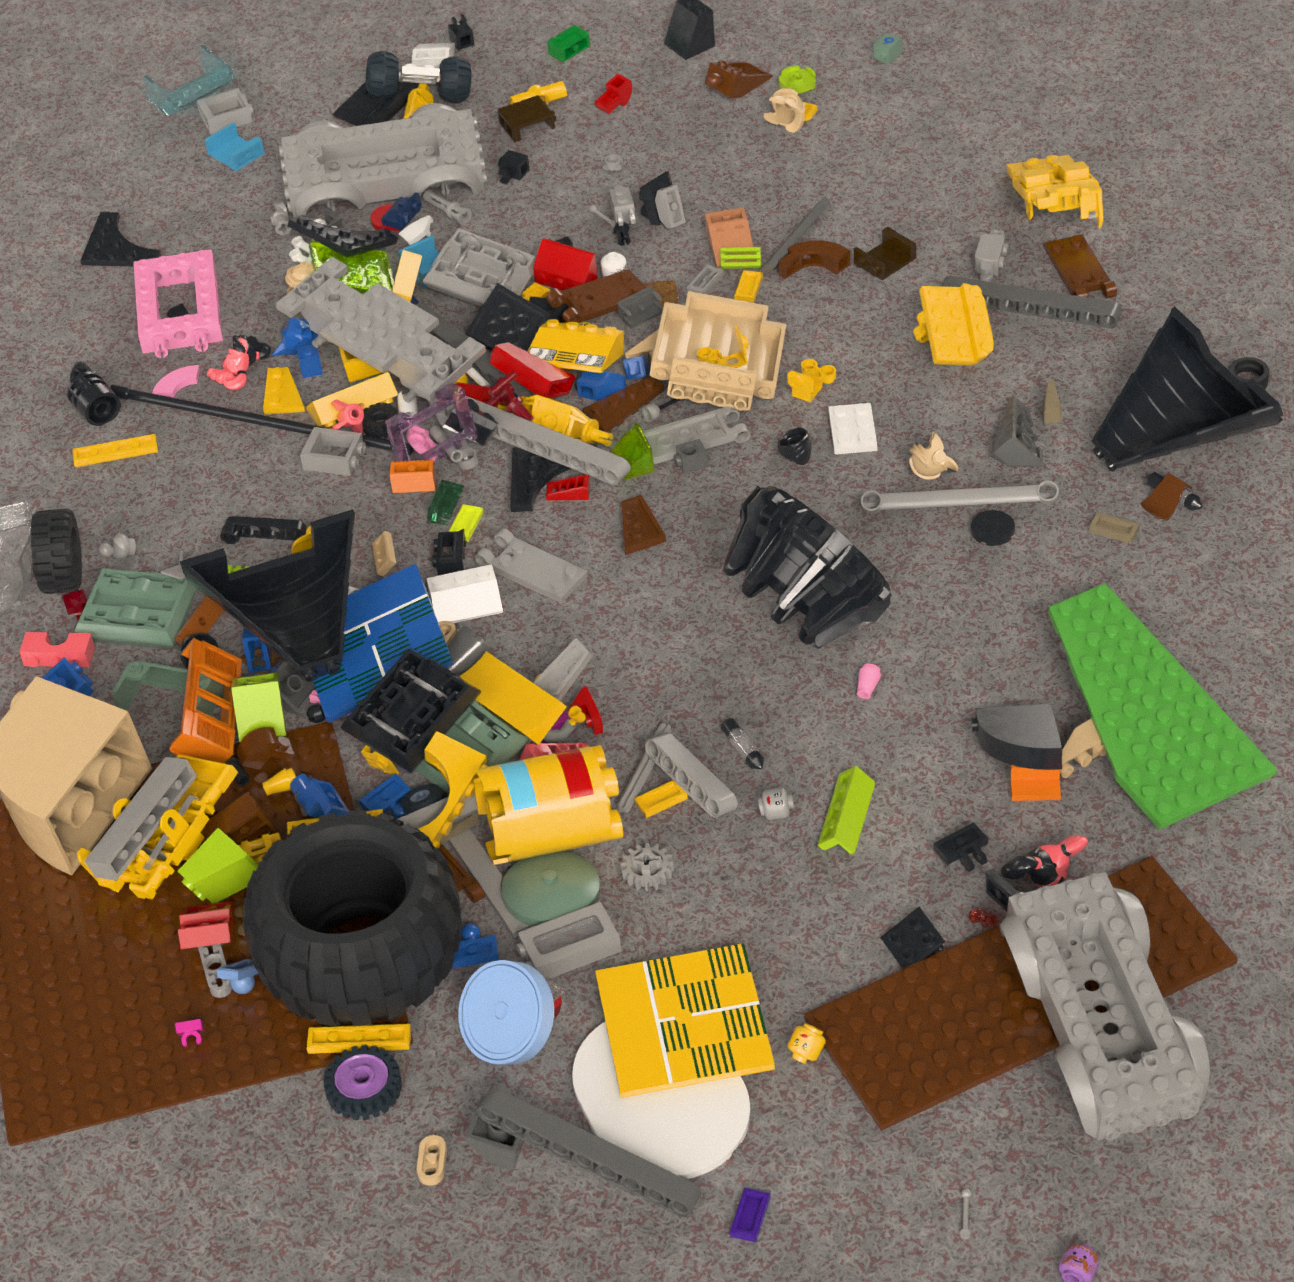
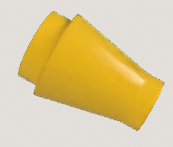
M284 768L263 782L262 785L267 796L289 791L291 782L296 778L293 768Z

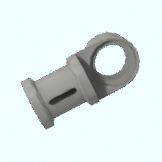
M282 201L274 204L275 212L271 216V222L275 225V231L281 236L289 234L292 228L288 227V213Z

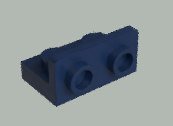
M415 192L410 199L400 196L381 218L382 225L403 230L421 210L422 202L420 201L419 193Z

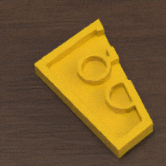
M288 367L268 368L263 404L264 414L305 412L303 402Z

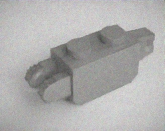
M622 185L614 186V189L610 190V199L615 224L617 222L619 226H622L624 222L636 224L634 203L629 187H623Z
M992 229L990 234L985 233L980 237L975 253V271L981 274V281L991 282L993 276H998L999 270L1004 268L1005 257L1003 256L1008 255L1009 245L1005 244L1003 230Z

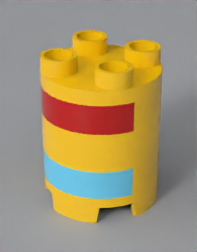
M601 745L587 746L476 769V774L479 776V778L474 779L477 811L479 815L487 814L489 827L494 836V840L485 843L493 865L623 838L620 814L617 809L611 810L609 798L619 794L617 777L613 767L607 768L605 754Z

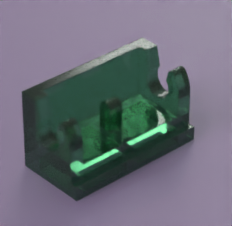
M441 480L428 508L427 523L448 526L449 522L440 519V517L451 519L458 500L464 491L463 485Z

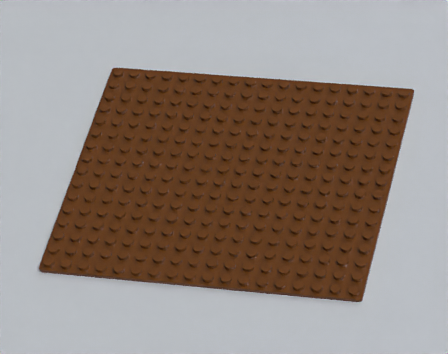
M324 722L286 731V736L283 737L290 740L295 754L292 760L287 761L270 757L262 770L242 766L250 776L249 783L239 787L233 779L225 793H222L215 803L213 815L207 813L205 815L209 819L237 798L249 792L268 813L280 832L281 840L285 841L288 835L287 822L314 819L316 817L303 816L291 790L267 796L262 783L284 768H293L296 777L305 773L307 778L311 775L313 779L331 783L349 812L355 811L332 722ZM240 743L234 744L233 755L231 757L239 759L236 752V748ZM162 761L151 764L152 770L129 800L134 798ZM0 799V1086L7 1141L10 1146L327 1067L330 1062L334 1063L333 1058L336 1055L342 1058V1052L308 1054L307 1040L309 1028L332 1026L319 1024L316 1018L309 1020L289 1011L282 999L277 1001L261 981L259 974L254 975V988L247 994H238L232 989L227 996L217 998L210 993L198 947L180 948L178 935L180 927L179 915L184 907L212 903L207 898L202 901L181 882L184 877L177 871L187 860L182 859L178 866L170 864L175 871L163 880L153 899L138 898L129 889L131 882H125L120 891L115 892L110 888L100 886L81 864L73 875H69L40 858L21 837L3 800ZM116 819L113 820V822L110 824V826L107 828V830L104 832V834L101 836V838L98 840V842H99V841L102 839V837L106 834V832H107V831L109 830V828L113 825V823L116 821ZM262 847V848L253 850L252 852L257 851V850H260V849H263V848H265V847ZM247 887L219 901L234 902L232 940L230 943L221 944L226 965L251 959L243 928L244 898L247 897ZM365 916L356 917L335 925L326 933L342 934L355 932L376 925L383 921V919ZM212 946L207 947L209 955L214 954ZM213 963L209 966V969L216 970L221 966V963ZM221 978L216 979L218 987L223 986ZM403 1013V1016L388 1022L387 1018L372 1021V1025L409 1024L407 1013ZM201 1019L204 1022L205 1032L199 1033L202 1037V1044L198 1045L196 1037L190 1036L187 1040L188 1047H184L181 1041L182 1036L176 1033L175 1023ZM343 1023L342 1026H353V1024ZM411 1033L410 1045L413 1044L412 1033Z

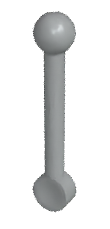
M595 205L589 207L590 212H595L614 228L615 220L612 221L598 211Z
M968 1188L961 1191V1196L963 1197V1229L960 1231V1238L963 1240H968L971 1236V1232L968 1229L969 1198L972 1193Z

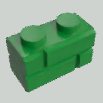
M573 25L548 40V53L563 63L590 47L589 34L580 27Z

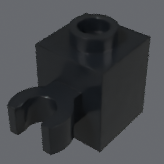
M461 14V20L458 22L455 17H452L451 21L453 24L448 25L449 38L452 43H455L457 50L475 45L473 30L467 24L466 17Z
M508 150L498 160L500 168L498 173L503 176L500 179V183L508 184L511 178L520 181L530 170L528 155Z

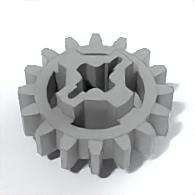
M646 843L645 848L638 844L636 845L637 850H628L629 856L623 855V862L620 863L622 878L627 880L628 886L635 884L636 890H639L641 886L645 888V891H648L651 886L657 890L658 884L666 885V879H672V872L674 871L672 855L667 854L666 848L659 850L658 844L653 848L650 847L649 843Z

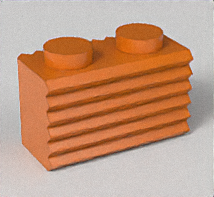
M432 459L391 462L390 481L393 493L436 491L437 479Z

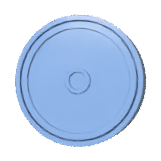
M507 960L493 961L480 967L469 978L459 1002V1026L466 1045L478 1058L492 1064L516 1065L533 1058L547 1042L554 1021L553 996L548 983L541 973L526 963Z

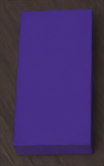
M744 1188L730 1230V1237L757 1242L771 1198L770 1193Z

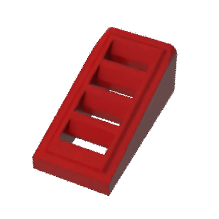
M580 475L548 482L546 501L589 500L590 476Z

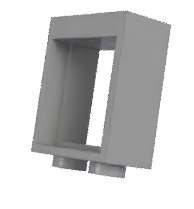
M239 88L196 101L199 115L210 135L233 122L236 123V127L253 122L251 116L254 114L252 105L248 104L246 95L242 94ZM239 107V109L213 116L215 113Z
M314 427L300 454L303 470L351 476L353 470L358 468L361 454L365 453L366 443L363 442L362 433ZM324 445L349 448L345 457L320 454Z

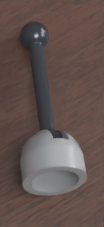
M673 399L660 406L648 404L642 408L643 416L646 420L652 422L659 417L660 410L686 399Z

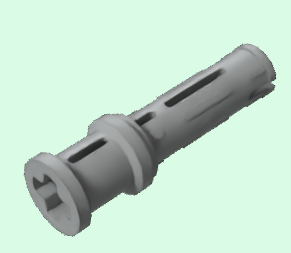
M427 190L423 194L424 201L446 212L447 217L456 219L459 224L464 225L470 221L472 217L471 210L461 207L458 202H450L431 190Z

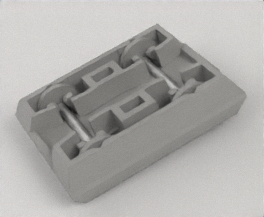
M458 228L433 262L432 267L423 279V283L433 290L481 306L485 303L497 283L521 296L534 275L533 266L536 256Z

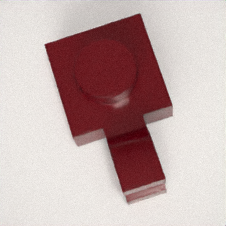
M83 589L62 595L68 615L75 613L77 621H79L87 603Z

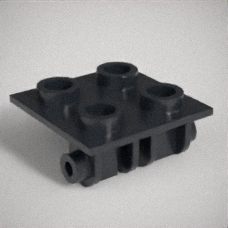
M920 907L916 908L880 937L902 969L925 959L930 954L934 955L943 951L944 946L942 944L945 943L943 937Z

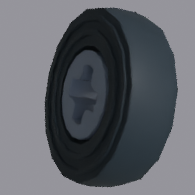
M435 784L423 785L408 792L401 799V807L405 814L408 815L443 800V793Z

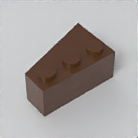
M246 792L209 819L200 832L204 839L197 849L217 828L237 845H240L245 840L250 842L262 838L261 835L267 833L270 835L280 834L268 813L249 792Z

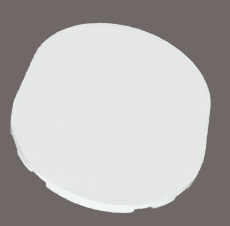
M605 1022L587 1036L576 1054L572 1072L573 1087L577 1101L594 1134L684 1179L703 1175L723 1164L732 1156V1152L742 1143L746 1136L750 1119V1101L747 1088L741 1076L621 1098Z

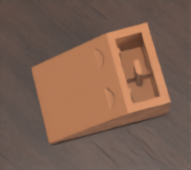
M744 207L705 214L706 234L717 268H721L720 248L753 247ZM736 254V255H755V254ZM725 260V262H756V260Z

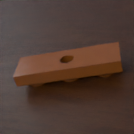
M205 595L174 639L181 645L183 640L190 635L197 633L207 634L224 610Z

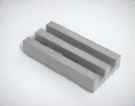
M707 264L687 286V292L693 291L708 294L725 275L724 270Z

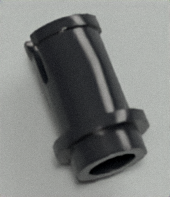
M617 222L614 226V232L617 234L618 244L623 246L625 245L624 240H626V244L629 245L631 242L628 233L629 225L624 222L622 226H619Z
M235 757L226 760L225 764L232 765L238 771L234 778L236 784L239 787L247 785L250 781V776L241 766L240 760Z

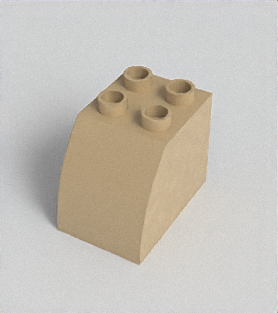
M36 676L25 691H19L13 697L10 710L0 721V796L26 844L40 858L53 867L73 875L80 865L77 855L79 849L92 850L115 819L113 816L115 802L120 798L130 799L150 773L152 766L128 711Z

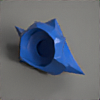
M290 317L285 328L281 330L283 340L271 356L284 354L298 355L297 347L312 345V341L319 335L310 330L309 323L304 318Z

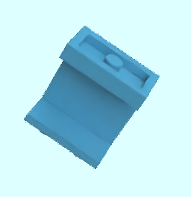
M234 122L204 139L207 153L235 171L265 154L262 139L255 137L248 142L238 136L236 123Z
M432 235L398 251L399 259L403 250L422 255L416 281L424 289L427 286L423 283V279L439 255Z

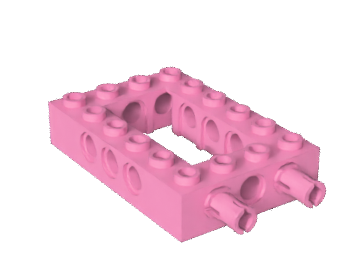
M212 249L134 261L138 336L143 353L155 352L156 357L162 358L161 352H163V357L165 358L168 355V349L195 345L196 350L202 352L201 346L206 351L208 343L223 341L217 274ZM195 281L198 314L161 319L158 310L160 305L157 297L159 296L157 287H170V285L189 284Z

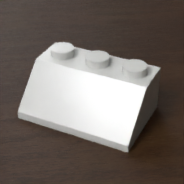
M492 564L426 578L430 600L438 622L450 621L457 623L503 613Z

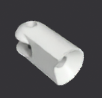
M401 390L397 396L399 421L401 423L409 419L418 421L417 398L415 397L410 403H407L403 399L405 394L402 395Z

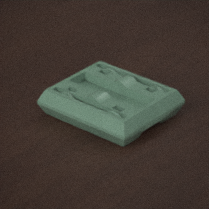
M102 568L74 633H91L93 642L172 649L176 641L174 637L185 622L197 588L186 578L178 579L160 573Z
M477 700L474 701L446 734V736L486 755L487 766L511 762L530 740ZM424 759L415 770L449 795V786L444 776Z

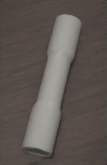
M433 426L430 429V435L442 446L452 461L459 462L463 457V453L450 441L441 427Z

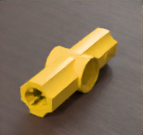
M563 81L543 87L533 85L527 92L510 96L509 101L510 104L539 95L548 105L550 101L566 97L567 90Z

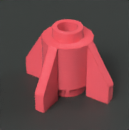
M337 399L331 402L333 407L339 412L337 414L338 423L330 429L337 430L343 426L345 428L351 427L354 432H363V403L348 405Z

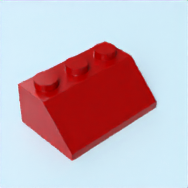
M545 238L541 240L533 266L535 283L563 291L598 279L595 253Z

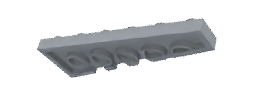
M575 638L533 683L561 701L593 657V654L579 639ZM523 750L511 762L518 761Z

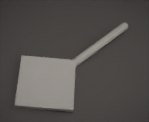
M182 550L179 551V565L163 570L161 574L178 579L186 578L180 565V561L183 560Z

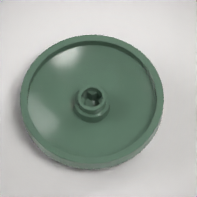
M560 851L516 862L503 878L502 898L505 907L514 918L525 924L537 926L597 903L600 895V881L596 869L588 860L574 853Z

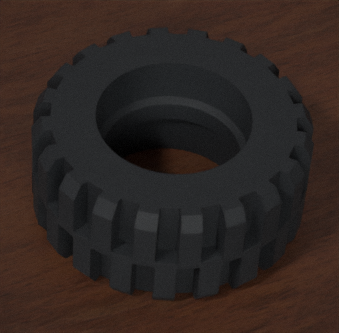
M67 508L37 511L32 515L31 553L37 586L45 594L77 591L81 587L82 555L75 515L73 511Z

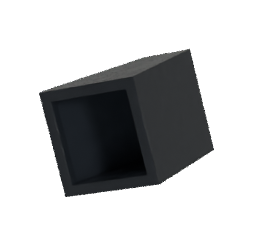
M700 0L676 1L664 45L685 60L715 47L713 10Z

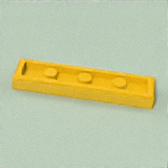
M156 434L74 448V465L79 467L158 452Z
M411 1025L311 1027L308 1031L307 1052L308 1054L340 1053L346 1049L348 1052H352L351 1047L357 1046L358 1050H361L362 1045H368L369 1050L372 1045L377 1046L379 1051L382 1048L386 1051L410 1050Z

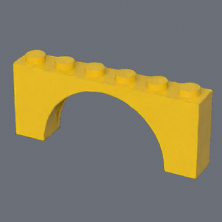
M437 731L425 748V761L441 772L447 781L450 793L447 804L440 815L429 824L418 828L430 838L435 849L440 847V840L443 835L447 836L451 831L454 818L456 816L459 817L463 812L466 799L468 797L471 798L475 793L474 779L479 778L476 774V769L489 767L487 766L486 755Z

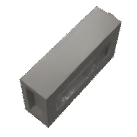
M601 902L518 932L519 943L516 944L520 958L525 957L527 960L525 963L540 972L545 980L621 952L620 936Z

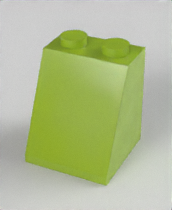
M279 672L233 678L231 690L239 742L251 731L263 727H273L276 736H286Z
M217 828L177 872L184 877L181 882L202 901L207 898L210 902L217 903L246 888L253 870L256 871L259 864Z

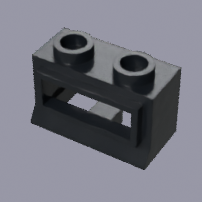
M464 529L454 532H438V539L433 541L434 552H437V554L432 555L433 568L437 567L438 576L463 571L464 547H466ZM443 547H453L452 556H443Z

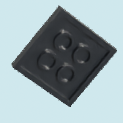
M497 283L465 334L491 351L495 345L508 342L528 351L539 327L547 322L550 314Z

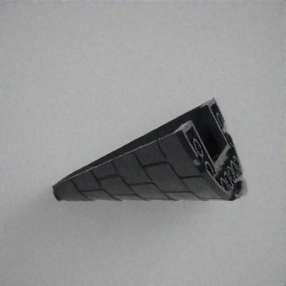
M1173 307L1163 327L1159 328L1137 369L1130 375L1123 390L1117 396L1106 418L1091 440L1095 446L1092 451L1100 460L1104 458L1106 466L1110 471L1114 472L1116 469L1137 464L1147 459L1169 455L1172 452L1198 447L1202 444L1227 439V437L1278 425L1283 421L1281 418L1283 412L1280 403L1253 378L1245 386L1211 354L1201 330L1176 307Z
M353 509L310 522L311 549L228 573L227 557L224 548L180 561L186 579L193 586L202 591L227 614L241 623L245 629L259 638L263 644L277 653L286 663L304 676L306 681L311 682L318 677L327 674L333 675L341 670L340 664L343 661L345 641L344 629L347 614L346 604L349 590L350 557L355 521Z

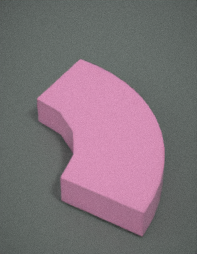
M199 365L187 366L170 372L156 384L152 393L174 398L176 392L181 388L197 384L200 373Z
M410 423L406 433L408 442L423 457L428 460L432 459L435 462L442 451V447L430 439L428 430Z

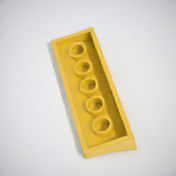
M487 651L476 664L460 675L461 679L481 690L480 695L476 699L478 702L538 745L567 707Z

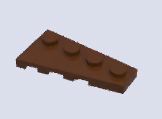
M649 376L583 408V413L590 419L598 421L599 430L611 433V429L624 423V419L638 412V408L642 405H647L664 391V385L656 378Z

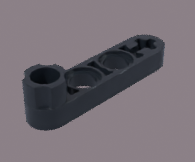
M230 516L224 523L220 538L227 544L239 542L240 537L276 538L279 540L296 541L306 534L307 526L299 520ZM250 526H255L259 528V530H253L250 528ZM270 527H276L280 532L273 531Z

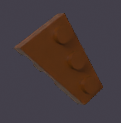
M642 495L621 501L625 555L666 542L665 533Z

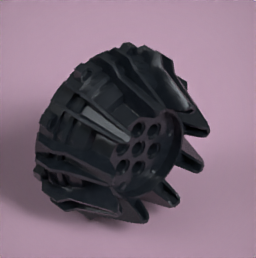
M757 486L741 504L740 523L725 559L723 572L727 576H735L746 570L745 580L742 584V593L748 598L755 597L769 586L780 596L776 601L777 606L771 615V619L777 624L784 623L798 611L804 614L806 617L799 633V639L804 644L814 643L815 647L820 649L861 624L875 623L889 607L890 597L892 596L891 589L880 571L844 535L804 503L777 487L768 486L760 488Z

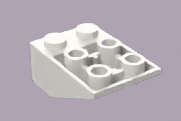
M455 43L419 44L413 49L412 64L423 68L425 65H433L439 69L443 59L454 56Z

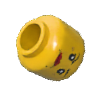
M804 1023L803 1026H796L787 1044L788 1049L793 1052L792 1058L806 1064L807 1060L816 1061L826 1043L825 1038L822 1036L823 1031L807 1023Z

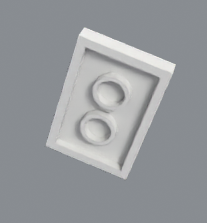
M871 403L828 407L835 454L877 451Z

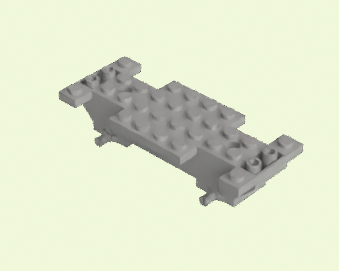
M333 257L276 303L277 310L291 318L301 312L309 323L310 330L319 335L312 341L314 347L318 348L326 341L334 343L382 373L387 370L399 377L401 384L410 390L403 396L404 401L410 403L416 396L423 397L431 402L439 393L445 392L470 370L472 364L486 352L485 346L471 337L455 349L429 334L439 325L438 318L378 283L365 294H361L342 283L338 279L348 272L347 265Z

